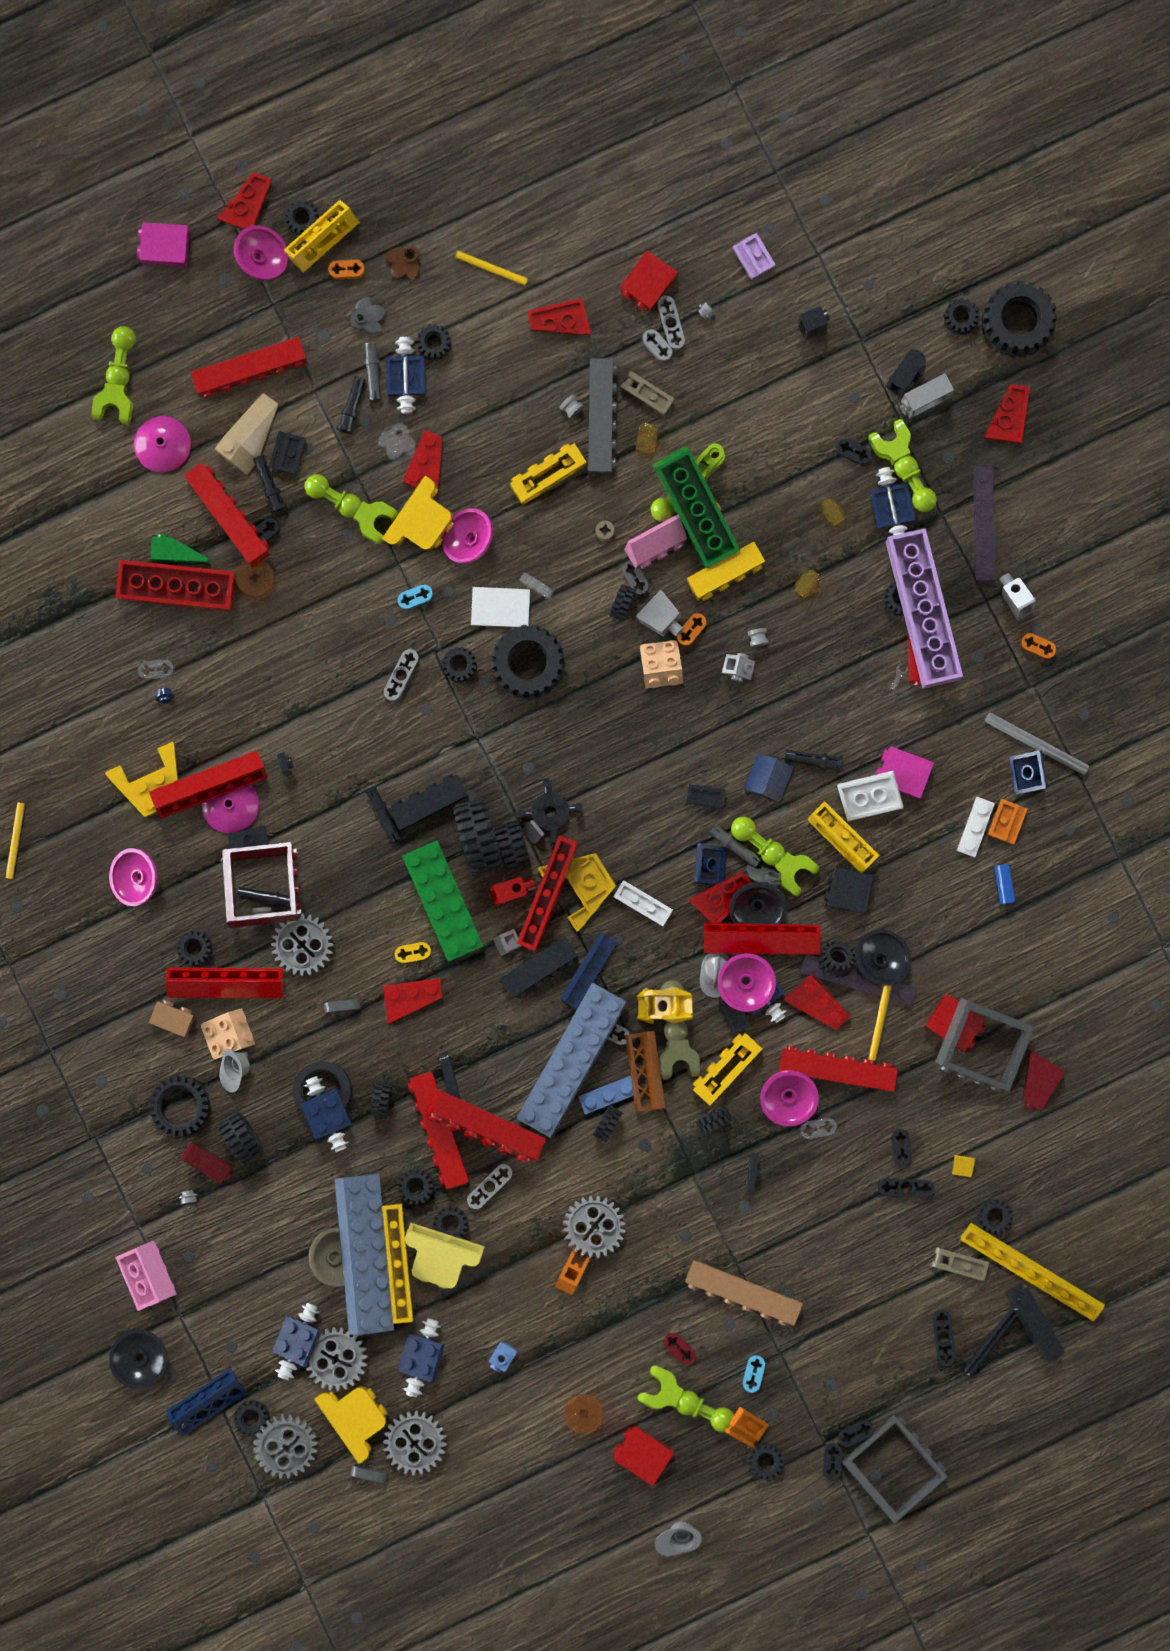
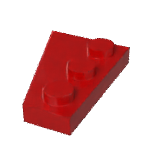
M253 173L216 219L243 230L254 226L272 179Z
M582 298L527 311L531 331L591 336Z
M1010 385L983 439L1017 444L1022 443L1030 387Z
M424 430L402 481L403 483L417 488L424 476H427L436 483L438 489L442 436Z
M739 872L688 900L711 923H720L730 913L729 905L734 893L742 886L753 882L743 872Z
M812 973L783 998L785 1002L834 1029H838L851 1017Z
M440 978L383 986L388 1024L443 998Z

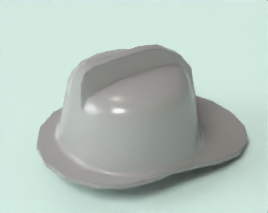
M725 953L707 954L703 959L700 987L707 996L713 998L721 996L718 990V975L722 966L730 959Z
M225 1050L219 1073L220 1082L226 1091L230 1093L236 1092L239 1089L242 1077L250 1070L248 1053L246 1051L233 1052L232 1050Z
M678 1522L670 1530L661 1533L657 1537L655 1548L658 1553L664 1556L689 1552L699 1547L701 1534L689 1523Z

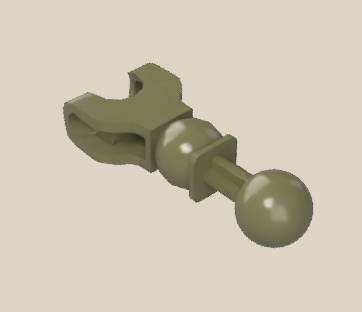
M669 980L662 985L660 990L673 987L684 990V987L678 981ZM664 1020V1022H667L664 1027V1034L668 1041L666 1042L665 1051L661 1053L658 1059L662 1080L671 1078L672 1066L678 1060L686 1064L688 1074L691 1077H698L700 1074L699 1055L690 1048L688 1040H685L688 1035L687 1025L684 1021L673 1024Z

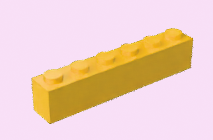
M402 1203L383 1205L393 1324L413 1322Z

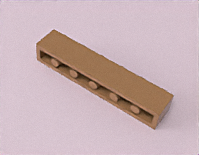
M694 1259L685 1280L688 1283L687 1287L698 1291L701 1288L706 1290V1295L717 1298L718 1295L725 1298L724 1302L728 1304L743 1305L742 1309L753 1313V1310L761 1312V1317L769 1320L774 1317L779 1319V1324L789 1327L790 1324L795 1325L803 1305L800 1301Z

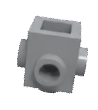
M737 653V655L726 654L722 673L732 676L731 680L742 682L743 679L751 680L755 661L748 659V655Z

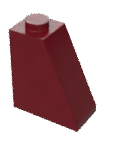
M1030 1051L1028 1054L1022 1101L1026 1103L1024 1106L1033 1112L1035 1110H1042L1065 1074L1064 1070L1034 1051Z
M196 1141L191 1142L180 1157L181 1160L220 1184H223L225 1181L228 1183L234 1174L232 1172L234 1168L232 1165Z

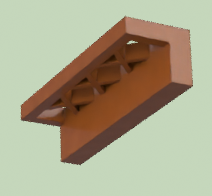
M655 1032L625 1035L636 1112L665 1108ZM639 1037L640 1046L638 1049L633 1047L632 1038ZM638 1056L643 1062L640 1069L635 1065V1060ZM640 1075L645 1078L646 1084L643 1088L638 1085ZM643 1094L648 1098L649 1106L641 1107L640 1099Z

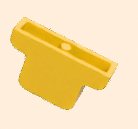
M424 476L382 539L391 545L400 546L407 537L425 550H432L434 547L437 549L443 541L441 537L445 532L448 533L454 523H452L453 514L433 499L438 492L437 485L433 480Z
M364 1386L355 1388L339 1400L333 1392H323L314 1400L360 1464L369 1456L370 1450H372L366 1439L382 1429L387 1422L386 1415L388 1413L382 1404H377L375 1401L377 1397L372 1389H367Z

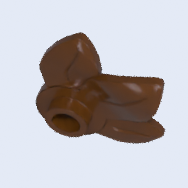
M409 246L404 249L396 247L388 251L384 256L387 261L393 263L390 272L392 278H401L407 275L409 279L413 280L418 275L419 265L417 262L420 259V254L415 247ZM408 254H413V259H408Z

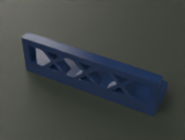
M599 933L560 999L578 1009L588 989L617 943L604 934Z
M229 1368L166 1411L171 1425L184 1437L247 1394V1391L238 1381L235 1372ZM237 1386L239 1391L229 1394V1391ZM217 1399H222V1402L220 1404L213 1405L214 1401H216ZM201 1410H206V1413L204 1415L197 1416L198 1412H200ZM185 1421H190V1424L183 1429L179 1426Z

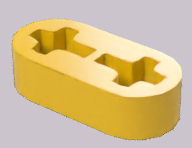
M424 942L403 945L396 949L395 958L400 963L425 960L430 956L431 948ZM422 945L428 949V952H425V956H422L420 953L414 954V951L419 950ZM402 949L405 952H412V955L406 956V960L398 957Z

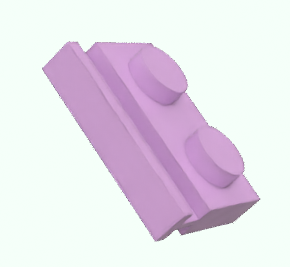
M757 233L733 246V250L751 280L775 267L774 261Z

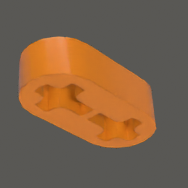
M359 260L333 261L328 268L330 276L337 280L358 279L365 273L364 265ZM354 265H358L361 268L356 274L353 270L348 269H353ZM336 266H339L340 269H345L339 271V274H335V271H332Z
M693 614L684 624L681 634H687L690 630V641L685 640L683 642L680 634L677 636V641L680 645H691L706 626V619L702 614ZM694 618L696 620L702 619L701 627L698 625L695 629L691 628L694 625Z
M1026 634L1021 639L1020 645L1022 649L1040 658L1050 659L1056 653L1054 643L1035 634ZM1032 638V642L1037 644V647L1034 645L1027 647L1025 640ZM1048 645L1052 653L1045 655L1044 650L1039 647L1045 648Z

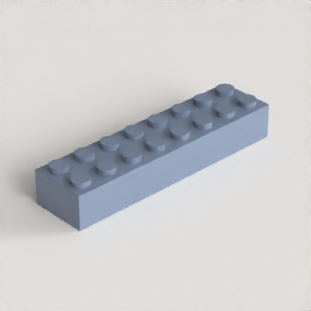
M595 983L591 984L517 1116L518 1120L548 1137H553L626 1007L627 1001Z
M379 1174L334 1178L349 1334L362 1335L394 1330Z

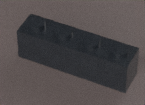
M450 774L443 778L444 782L438 785L436 783L430 784L425 787L426 791L422 793L417 791L409 795V800L405 802L400 800L392 804V808L389 811L400 832L469 797L458 775L453 776V774Z
M565 936L501 977V980L512 997L517 996L520 999L528 993L527 989L531 986L537 988L544 983L543 979L548 975L552 978L561 972L559 968L566 965L569 967L577 962L575 958L578 955Z
M1019 1283L1005 1292L1007 1299L1041 1358L1050 1363L1065 1353L1028 1286Z

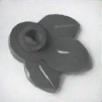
M365 297L356 304V311L351 314L350 322L357 329H364L368 333H378L382 331L379 321L385 316L386 310L381 306L372 305L371 299ZM357 317H362L363 321L357 320Z
M766 863L762 865L761 869L747 865L749 877L754 881L768 883L775 887L780 885L781 876Z

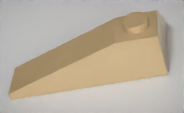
M263 393L226 433L215 448L219 455L247 476L255 467L253 459L261 455L278 408V403Z

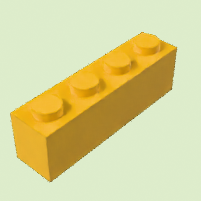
M752 542L741 548L740 551L688 577L687 582L696 599L705 601L713 596L712 593L718 589L721 592L729 588V583L733 581L738 583L744 580L746 574L751 571L754 574L762 570L765 560L755 542Z

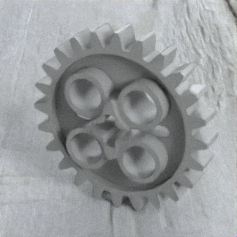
M301 913L299 921L287 922L286 925L281 922L282 929L275 928V931L279 934L278 936H272L276 943H272L271 946L276 947L272 954H278L275 961H282L280 967L286 965V972L293 969V975L300 971V975L304 976L305 971L311 975V969L319 972V965L325 967L323 961H330L326 955L333 954L328 949L334 946V944L328 941L333 936H327L330 929H323L325 926L324 922L318 924V917L312 921V915L310 914L305 919L304 914ZM301 926L307 928V934L303 937L298 935V929ZM293 932L300 941L304 942L306 940L305 946L315 954V957H311L305 949H299L300 944L290 933ZM290 939L293 941L294 946L291 950H286L284 943ZM317 939L321 942V947L318 950H313L311 943ZM301 953L307 955V961L304 964H300L297 960L298 955Z
M589 1196L587 1202L582 1198L581 1204L575 1201V1208L569 1207L568 1210L571 1214L566 1213L564 1216L568 1220L563 1221V1225L568 1227L563 1229V1233H568L564 1238L565 1240H571L568 1246L576 1247L574 1253L580 1250L581 1257L588 1253L589 1259H591L593 1254H595L596 1259H599L600 1253L606 1257L607 1251L612 1254L614 1252L613 1247L619 1248L620 1245L617 1241H623L624 1238L619 1234H625L626 1230L621 1229V1227L625 1226L626 1223L620 1222L623 1215H617L620 1208H612L614 1202L608 1205L607 1198L601 1202L600 1196H597L596 1201H593L592 1196ZM587 1211H596L597 1217H589ZM602 1214H605V1217L598 1224L597 1229H595L590 1234L586 1241H583V1238L589 1232L591 1225L593 1226L597 1222L599 1217ZM604 1222H609V1223H611V1224H612V1229H611V1230H606V1229H604L603 1223H604ZM577 1225H583L585 1227V1232L579 1233L576 1231L575 1227ZM598 1237L601 1244L594 1245L591 1242V1238Z
M333 1327L332 1333L328 1328L325 1329V1335L320 1333L309 1360L310 1366L306 1368V1370L313 1371L309 1376L310 1378L317 1377L315 1384L321 1381V1388L328 1384L330 1391L334 1386L339 1391L341 1385L344 1389H348V1382L354 1386L355 1382L353 1379L359 1381L361 1378L358 1374L365 1373L362 1366L368 1365L366 1362H363V1359L368 1357V1355H363L362 1353L367 1348L360 1347L363 1340L357 1342L358 1335L350 1336L349 1330L347 1333H344V1327L339 1332H337L336 1327ZM330 1340L334 1341L337 1345L335 1351L328 1349L327 1344ZM346 1349H351L354 1352L353 1359L349 1360L345 1357ZM321 1350L332 1356L338 1354V1359L350 1363L352 1367L350 1368L342 1362L334 1363V1358L322 1354ZM321 1358H325L328 1361L326 1369L321 1368L319 1365ZM338 1367L345 1369L344 1377H339L336 1374Z
M416 1410L414 1416H412L411 1412L408 1411L406 1418L403 1414H400V1421L396 1418L393 1419L395 1426L389 1424L388 1428L391 1432H385L389 1439L383 1441V1443L388 1444L384 1451H390L386 1458L394 1459L391 1465L399 1464L397 1470L404 1467V1474L409 1469L412 1471V1475L415 1474L416 1470L423 1474V1468L430 1472V1465L436 1467L435 1460H442L439 1453L445 1454V1450L441 1447L447 1445L446 1442L442 1441L446 1434H440L444 1428H437L439 1420L432 1422L433 1415L428 1419L425 1418L426 1412L419 1416L418 1410ZM418 1424L421 1427V1432L418 1434L413 1433L410 1428L411 1425ZM404 1429L413 1440H419L418 1445L427 1453V1456H424L416 1445L411 1446L412 1440L404 1434ZM399 1437L405 1438L406 1446L399 1447L396 1439ZM425 1439H432L434 1446L426 1448L424 1446ZM417 1452L420 1459L414 1462L410 1460L409 1454Z
M283 1414L281 1415V1420L273 1417L274 1423L267 1420L268 1427H260L263 1433H256L257 1438L260 1440H254V1444L258 1446L253 1448L254 1453H259L255 1456L256 1461L261 1460L259 1466H265L264 1470L266 1473L271 1470L272 1476L278 1473L279 1478H282L283 1473H286L287 1478H290V1473L292 1472L295 1476H297V1470L305 1472L303 1466L310 1467L308 1460L315 1459L311 1453L317 1452V1449L313 1447L317 1445V1441L313 1439L316 1436L314 1432H311V1426L306 1427L307 1423L305 1420L300 1423L298 1416L293 1420L291 1414L288 1416V1419H285ZM286 1430L293 1431L290 1436L283 1435ZM274 1441L277 1443L273 1448L267 1447L269 1442ZM285 1444L289 1447L286 1449L285 1447H282V1445ZM297 1445L304 1446L301 1451L294 1450ZM283 1456L288 1458L284 1463L278 1462Z

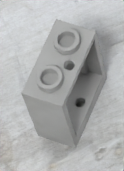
M943 374L904 394L901 401L902 405H900L904 415H908L911 419L950 399L954 389L946 374Z

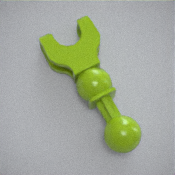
M121 326L116 328L111 336L112 344L116 348L114 362H109L110 367L106 372L108 383H105L103 391L93 398L92 418L93 420H101L106 408L115 405L119 408L120 422L128 425L132 418L133 404L126 394L127 388L125 385L130 378L128 371L130 366L125 363L127 350L134 346L136 336L132 329Z
M899 419L894 422V430L897 437L893 441H884L878 433L870 434L869 443L876 456L889 460L894 466L895 473L903 479V484L908 482L914 492L912 498L914 507L921 512L931 511L937 503V497L933 490L924 488L918 478L921 471L918 469L917 461L910 456L911 452L908 446L911 434L903 420Z
M716 443L711 444L697 458L696 463L705 480L724 462L725 454L723 447ZM713 453H719L717 458L711 457ZM668 497L658 498L652 503L651 514L655 520L664 522L674 516L675 510Z
M320 474L311 475L305 482V491L310 497L315 499L325 497L335 503V509H338L345 517H353V520L359 523L362 535L376 544H382L384 540L382 539L383 535L374 528L375 520L379 517L395 520L399 514L394 508L384 502L367 504L364 501L361 502L360 498L354 494H346V491L340 494L330 488L327 479Z
M739 817L732 823V835L739 841H750L759 849L757 854H761L762 860L766 864L774 866L781 876L780 885L792 895L799 897L802 892L794 880V875L799 869H805L811 874H817L820 871V867L808 856H792L785 852L784 847L780 843L772 841L771 838L766 841L756 832L755 824L750 818Z
M657 1366L651 1367L650 1374L660 1381L661 1391L657 1395L641 1393L637 1397L639 1402L654 1410L670 1406L677 1408L682 1415H692L695 1418L698 1414L710 1420L712 1427L716 1431L726 1433L725 1429L730 1427V1421L734 1417V1413L730 1409L722 1407L715 1410L702 1404L704 1399H699L697 1394L692 1391H683L684 1389L678 1387L676 1379L671 1372Z

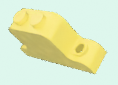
M410 1223L405 1237L406 1244L417 1250L412 1268L413 1276L422 1282L437 1284L441 1288L455 1287L462 1266L478 1265L485 1247Z

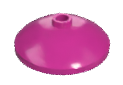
M260 225L247 227L235 240L234 254L237 263L246 274L255 279H275L285 270L288 263V255L284 251L286 248L284 241L275 231L268 227Z
M158 416L147 420L138 429L134 439V450L138 460L147 469L158 473H167L178 469L185 463L191 451V438L181 422L171 417ZM159 439L164 440L162 445L157 443Z
M465 509L453 516V527L448 533L445 532L442 537V546L445 554L451 560L460 564L471 563L479 559L487 551L493 537V525L488 515L478 509Z
M249 785L202 803V812L208 824L217 831L228 834L240 832L250 827L255 821L259 812V798L253 786ZM228 800L232 801L231 807H226Z
M130 848L121 851L114 858L109 872L110 886L115 897L125 905L139 906L146 903L153 896L157 887L158 875L152 858L141 849Z
M744 953L730 958L722 966L718 975V990L722 999L730 1007L739 1011L749 1012L760 1009L770 1001L776 987V978L772 967L765 959L755 954ZM745 977L749 978V982L747 984L742 983V980Z
M788 1070L779 1072L766 1081L761 1091L760 1101L765 1115L771 1121L782 1126H796L804 1123L814 1114L818 1106L819 1095L816 1085L807 1075L798 1071ZM788 1091L792 1092V1094L789 1096L785 1095V1093Z

